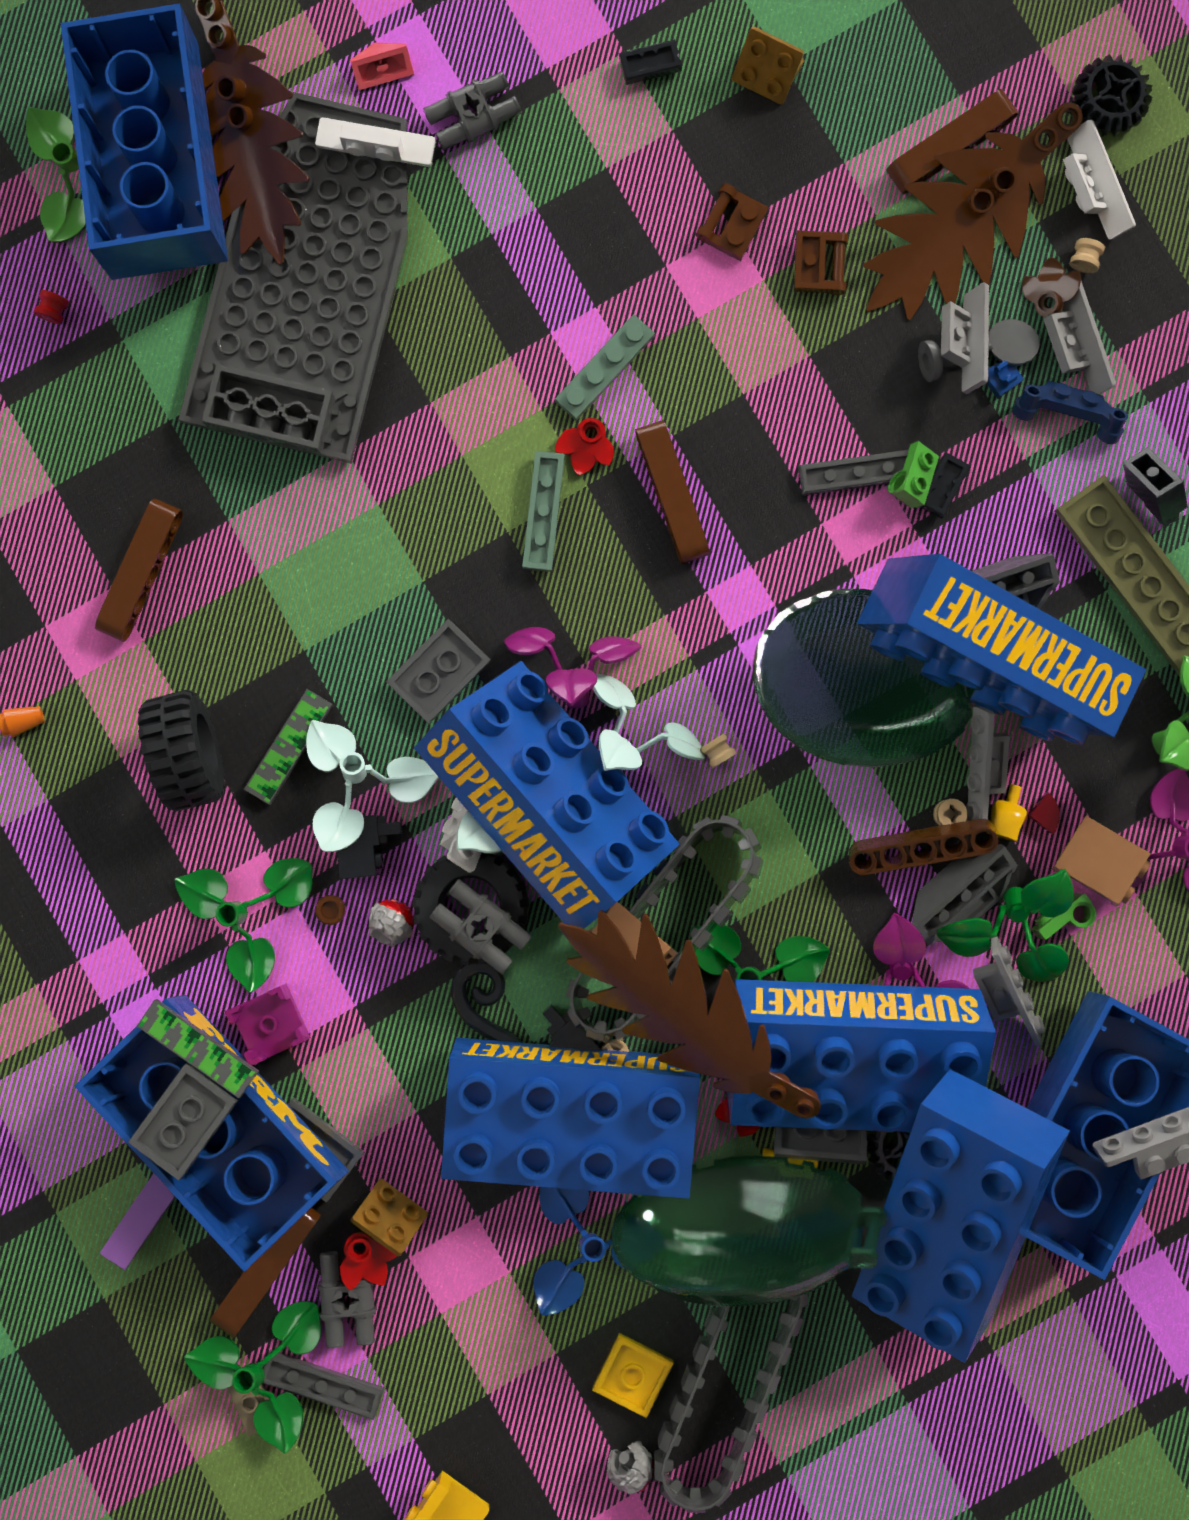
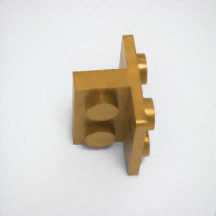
M753 26L749 30L731 79L733 82L778 104H783L792 82L804 63V59H802L804 51Z
M380 1178L350 1221L396 1256H401L427 1217L428 1212Z

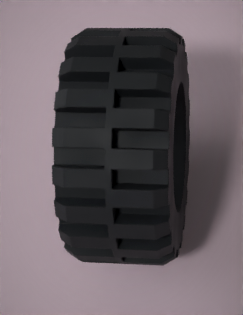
M190 690L147 699L138 711V734L141 740L142 755H144L146 770L149 772L152 786L155 787L156 794L162 800V804L167 809L177 812L218 801L224 794L225 788L223 760L214 725L210 720L209 712L206 710L202 699H200L197 693Z
M481 852L476 868L471 873L448 860L447 855H444L427 868L423 878L418 881L416 886L417 891L415 898H413L412 907H414L415 912L413 916L415 925L417 924L420 931L418 934L423 941L427 942L430 950L435 954L438 953L443 956V959L447 961L458 962L461 965L486 963L481 958L479 960L472 958L474 955L456 941L452 942L451 938H449L451 934L430 919V915L440 903L443 905L448 890L459 879L476 878L485 881L495 890L499 898L500 908L506 913L509 911L512 916L511 920L524 929L527 924L529 909L526 886L516 869L506 860L495 854ZM494 934L491 938L493 940L492 944L503 953H506L514 945L501 934Z

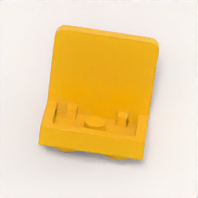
M442 1471L435 1481L431 1479L421 1494L424 1498L418 1506L413 1505L404 1520H484L489 1512V1504Z

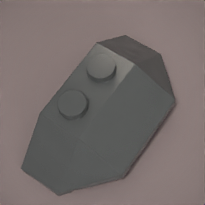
M1052 553L1014 556L972 571L1038 609L1045 603L1053 588L1055 589L1060 583L1054 554Z
M999 844L994 851L988 854L952 860L918 891L912 924L921 933L928 946L935 944V942H942L938 938L936 930L957 921L980 918L1002 898L1010 882L1011 874L1015 872L1018 866L1005 846Z

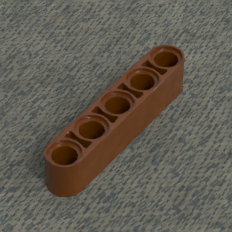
M999 89L895 159L887 167L886 172L902 195L907 194L908 191L904 189V184L925 182L945 168L934 159L935 154L959 149H973L987 140L985 138L986 133L1000 131L1010 124L1019 115V112L1005 92Z
M664 420L635 429L643 459L681 564L710 555L702 525Z
M156 498L150 501L95 623L97 631L122 642L129 638L181 524L183 510Z
M974 819L856 841L849 849V862L851 869L856 874L870 875L988 854L996 849L998 836L994 825L989 820ZM980 832L990 833L989 838L983 841L977 840L976 835ZM957 837L960 839L957 845L949 846L945 844L948 838ZM919 843H928L930 845L925 851L915 849ZM890 848L900 850V853L894 857L885 854ZM861 853H865L870 856V858L865 862H860L855 859V857Z
M311 1208L262 1257L243 1272L209 1321L234 1338L311 1231L321 1214Z

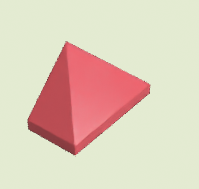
M373 43L350 60L359 90L414 75L406 44Z

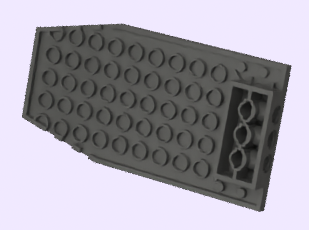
M293 92V97L289 99L280 117L302 131L303 136L270 148L282 153L309 176L308 182L277 184L293 204L301 220V225L284 224L283 264H278L267 251L260 237L245 254L240 253V228L246 202L232 212L225 238L228 261L221 262L218 265L179 421L187 425L352 464L408 242V163L384 161L379 158L355 156L350 153L321 149L316 147L315 141L319 120L322 117L408 132V123L406 118Z

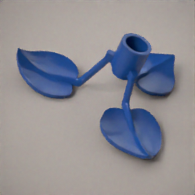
M540 1187V1207L546 1218L554 1224H562L570 1217L582 1235L578 1243V1249L582 1254L581 1257L570 1262L567 1267L559 1260H550L542 1264L536 1271L534 1276V1292L540 1314L552 1315L559 1313L579 1299L584 1289V1278L581 1273L572 1270L573 1267L585 1263L587 1260L591 1262L601 1260L606 1253V1249L613 1245L611 1256L620 1267L629 1270L640 1268L665 1248L662 1237L651 1225L643 1220L625 1217L613 1224V1239L604 1242L598 1235L587 1233L575 1216V1214L583 1212L587 1207L589 1191Z

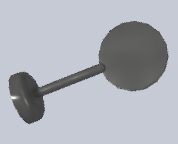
M1006 319L996 323L989 331L988 351L1001 363L1006 360L1010 366H1021L1031 362L1038 353L1040 346L1039 337L1035 330L1023 321ZM926 340L919 344L918 360L924 379L927 382L939 380L943 373V362L948 360L941 356V350L935 341Z

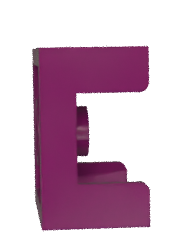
M287 983L225 1011L231 1025L236 1023L248 1050L244 1052V1057L247 1063L252 1066L311 1038Z

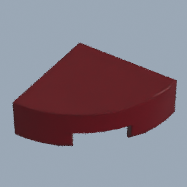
M1049 792L1043 795L1027 815L1050 834H1054L1058 827L1060 819L1059 808Z

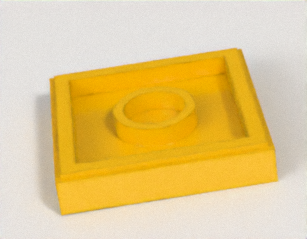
M619 1333L592 1387V1391L647 1418L674 1362L672 1359Z

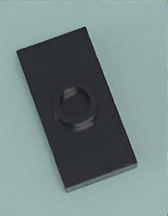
M675 39L619 53V61L626 85L682 71V63Z
M945 452L935 469L925 505L920 506V508L942 519L971 465Z

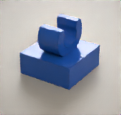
M1006 360L1002 363L999 361L988 368L987 385L997 399L1024 380L1016 367L1008 365L1009 363Z

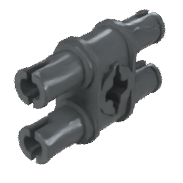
M503 71L480 82L473 79L470 84L458 90L448 91L445 94L446 98L423 108L430 126L452 115L458 117L459 123L436 133L437 140L443 151L464 140L473 142L474 138L491 130L496 131L500 123L522 114L521 107L515 96L492 107L487 104L488 98L509 89V84ZM468 105L477 112V116L470 109L468 110Z
M459 879L448 893L469 909L468 913L470 915L468 918L461 920L441 903L429 918L451 934L449 938H451L452 942L456 941L474 955L472 958L477 960L481 958L500 974H503L513 960L493 945L491 938L494 934H501L521 950L532 935L511 920V913L509 911L506 913L488 899L489 896L487 894H478ZM488 916L489 918L485 925V928L488 930L487 934L482 931L473 937L474 930L476 929V925L473 923L474 920L480 922Z
M359 1248V1249H354V1250L359 1252V1251H362L364 1248ZM337 1251L320 1253L321 1281H319L317 1289L320 1290L321 1312L319 1316L321 1320L325 1321L326 1347L338 1348L344 1346L343 1318L350 1316L355 1318L357 1345L374 1343L373 1315L376 1314L377 1307L374 1306L373 1283L362 1277L360 1283L354 1289L349 1290L344 1285L342 1278H339ZM344 1292H348V1296L352 1298L350 1304L346 1303L345 1298H342Z

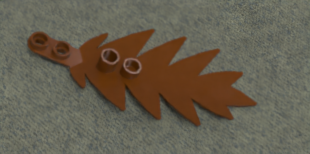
M196 0L195 11L200 18L207 42L210 44L216 59L205 68L202 74L204 89L206 90L210 87L206 94L211 138L223 130L213 146L217 178L233 168L220 196L222 219L224 222L232 215L233 211L246 202L240 228V253L245 254L260 237L265 248L277 263L283 264L285 247L284 224L300 226L301 220L293 204L277 184L308 182L309 176L282 153L270 147L303 136V132L290 122L261 108L291 99L293 93L278 79L260 67L250 64V62L265 59L266 53L250 45L239 46L222 0ZM213 4V9L210 13L209 8ZM223 32V33H224V36H223V40L221 41V40H220V35H221V33Z
M1071 102L1061 104L1022 140L1013 134L1004 132L986 133L985 138L1001 149H959L935 154L934 159L966 185L953 182H914L904 184V189L936 214L895 215L875 221L877 226L910 242V244L882 252L863 264L864 268L883 274L872 292L866 306V311L883 307L902 297L906 318L911 320L923 302L933 271L945 305L950 301L956 303L963 266V247L982 282L989 285L994 250L993 218L1013 256L1018 257L1026 230L1030 197L1029 184L1037 203L1043 204L1045 174L1040 162L1079 128L1083 119L1080 107ZM1066 112L1072 116L1069 124H1065L1062 121V116ZM1042 133L1047 134L1049 138L1045 145L1039 142V137Z
M603 910L598 912L597 935L577 926L559 923L558 928L581 955L567 958L566 963L585 975L615 986L588 994L587 999L589 1001L614 1009L646 1015L623 1027L622 1032L624 1034L665 1043L682 1044L658 1055V1061L686 1071L724 1079L714 1082L713 1087L731 1093L751 1094V1092H754L801 1118H812L820 1112L821 1103L814 1090L801 1088L791 1083L786 1075L769 1071L771 1048L764 1025L759 1026L753 1049L751 1032L741 998L728 969H724L708 1013L703 979L698 959L690 940L685 942L671 985L667 964L658 936L647 914H644L642 917L636 960L619 929Z

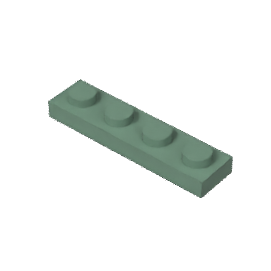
M633 314L555 398V402L577 421L655 337V332Z
M535 451L523 569L552 572L565 454Z

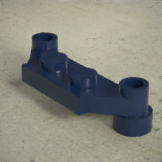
M1047 381L1045 385L1041 386L1027 385L1022 395L1016 399L1012 408L1014 416L1023 421L1032 420L1038 408H1044L1098 423L1100 427L1097 430V437L1107 444L1118 443L1124 432L1123 426L1128 419V414L1124 410L1113 408L1104 400L1103 395L1052 381Z

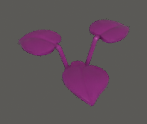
M524 628L512 633L503 641L509 651L519 655H532L546 649L556 668V671L547 675L546 685L558 698L566 702L568 707L575 709L583 708L590 702L589 690L597 683V675L593 672L597 661L600 660L604 664L617 663L629 658L641 649L639 643L627 638L617 636L600 638L589 647L590 653L593 656L590 659L588 669L563 670L553 646L549 644L555 640V634L546 628Z
M1178 768L1164 775L1156 783L1151 792L1150 806L1157 818H1169V823L1181 832L1182 835L1174 840L1173 850L1150 854L1147 860L1177 856L1180 859H1187L1189 862V829H1185L1176 822V820H1189V778L1185 770ZM1189 866L1183 872V881L1188 892ZM1145 873L1142 879L1137 876L1131 887L1139 886L1146 878L1147 873Z
M893 913L888 923L877 934L873 943L875 956L881 962L889 965L884 985H890L893 977L897 980H907L910 976H913L919 987H926L918 974L917 968L913 966V963L921 960L925 954V940L912 923L899 914ZM956 980L943 981L935 986L940 988L970 989L964 983Z

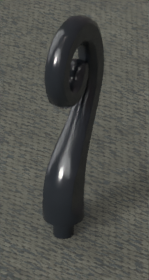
M487 963L461 965L453 976L451 983L452 1002L460 1018L475 1032L488 1040L523 1043L511 1031L479 1015L472 1008L467 997L466 986L469 979L474 975L484 974L492 980V990L489 993H485L480 987L476 986L472 988L471 996L479 1005H494L505 993L506 983L504 975Z

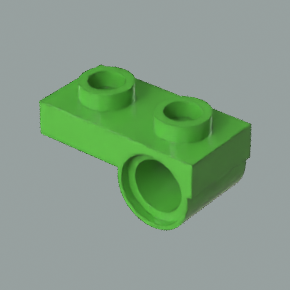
M920 441L910 444L903 470H900L892 477L888 484V492L910 508H918L925 505L939 456Z
M1076 892L1069 910L1062 915L1052 918L1041 914L1035 920L1037 925L1031 930L1038 939L1047 940L1065 924L1080 928L1091 926L1096 919V910L1092 905V901L1085 893ZM1077 906H1081L1084 910V917L1079 922L1073 917V911Z

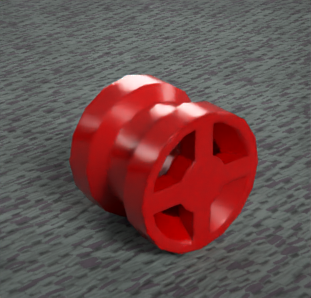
M41 290L39 294L41 301L38 306H35L33 314L48 322L61 325L64 319L62 313L64 309L68 308L69 301L56 293Z

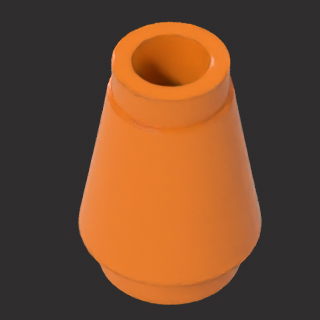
M40 706L3 709V713H0V730L4 737L11 735L13 738L45 723Z

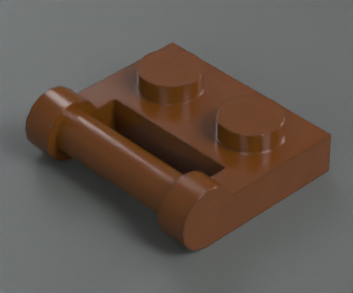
M723 183L718 191L720 196L704 225L698 228L695 235L702 242L741 262L769 207L737 191L734 186ZM730 201L737 206L721 236H718L713 231Z
M797 230L795 239L794 292L829 293L831 295L846 294L847 284L844 282L845 246L848 245L847 233ZM826 244L833 246L832 281L825 280Z

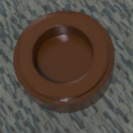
M336 895L324 896L316 904V916L323 924H337L346 915V904Z

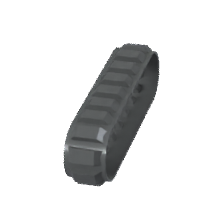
M722 815L720 820L711 821L709 817H706L692 825L694 831L688 838L683 835L679 839L680 845L673 850L675 854L669 861L664 859L653 872L657 876L650 885L645 882L634 896L638 899L631 909L627 906L625 908L639 920L650 905L655 907L660 900L657 897L669 881L674 883L678 877L676 874L677 870L687 858L693 859L697 853L694 849L703 839L706 841L714 838L713 833L723 831V836L731 839L734 833L742 836L743 839L738 842L741 850L750 849V859H743L741 868L745 870L744 874L738 882L732 880L728 884L727 888L730 892L719 906L713 903L708 911L711 916L700 930L694 927L689 934L693 938L691 942L694 951L696 952L698 948L704 951L714 939V936L710 933L717 925L722 928L733 914L729 909L735 901L740 904L751 892V888L748 885L753 878L759 879L764 861L756 854L762 847L751 828L747 830L741 828L742 823L740 819ZM677 952V955L672 959L674 963L668 969L671 985L682 952L681 954ZM580 972L576 980L570 979L565 997L570 998L571 1008L567 1010V1013L576 1028L584 1027L587 1029L586 1037L608 1043L610 1037L615 1036L617 1040L623 1041L632 1035L624 1034L622 1028L646 1016L633 1013L627 1021L622 1017L615 1021L616 1028L606 1031L607 1023L600 1020L593 1027L588 1020L592 1015L589 1008H583L582 1006L583 998H587L589 994V989L586 987L592 977Z
M755 1248L754 1253L746 1257L741 1254L729 1266L731 1272L729 1279H722L716 1294L718 1306L717 1308H710L704 1323L707 1333L705 1336L699 1335L692 1352L695 1362L694 1364L687 1365L681 1379L683 1392H676L670 1406L671 1421H664L658 1436V1446L660 1449L654 1451L655 1480L660 1481V1494L673 1507L679 1505L686 1509L687 1513H705L706 1509H711L715 1505L719 1507L732 1494L731 1485L733 1481H739L745 1467L743 1455L745 1452H751L757 1437L756 1423L763 1422L768 1410L767 1396L768 1394H774L781 1378L778 1369L780 1365H786L791 1353L790 1339L792 1336H798L804 1321L801 1311L803 1307L808 1306V1287L804 1280L799 1279L802 1272L786 1254L779 1257L770 1248ZM771 1267L780 1269L777 1274L784 1281L790 1277L793 1279L794 1287L787 1288V1298L792 1300L787 1312L781 1313L779 1321L782 1323L775 1341L770 1340L767 1348L770 1354L764 1369L758 1370L756 1379L759 1380L752 1398H747L744 1407L747 1411L741 1426H736L732 1436L735 1437L730 1453L728 1456L724 1455L721 1461L723 1469L717 1479L713 1478L707 1486L683 1487V1484L677 1477L672 1480L667 1472L673 1471V1460L668 1458L673 1446L678 1447L682 1437L678 1433L684 1418L691 1417L693 1408L690 1404L697 1388L702 1389L705 1379L702 1378V1374L708 1360H714L717 1351L713 1347L719 1332L726 1331L728 1322L725 1318L732 1302L737 1303L740 1293L737 1292V1288L743 1279L747 1281L753 1275L752 1271L760 1268L761 1271H770Z

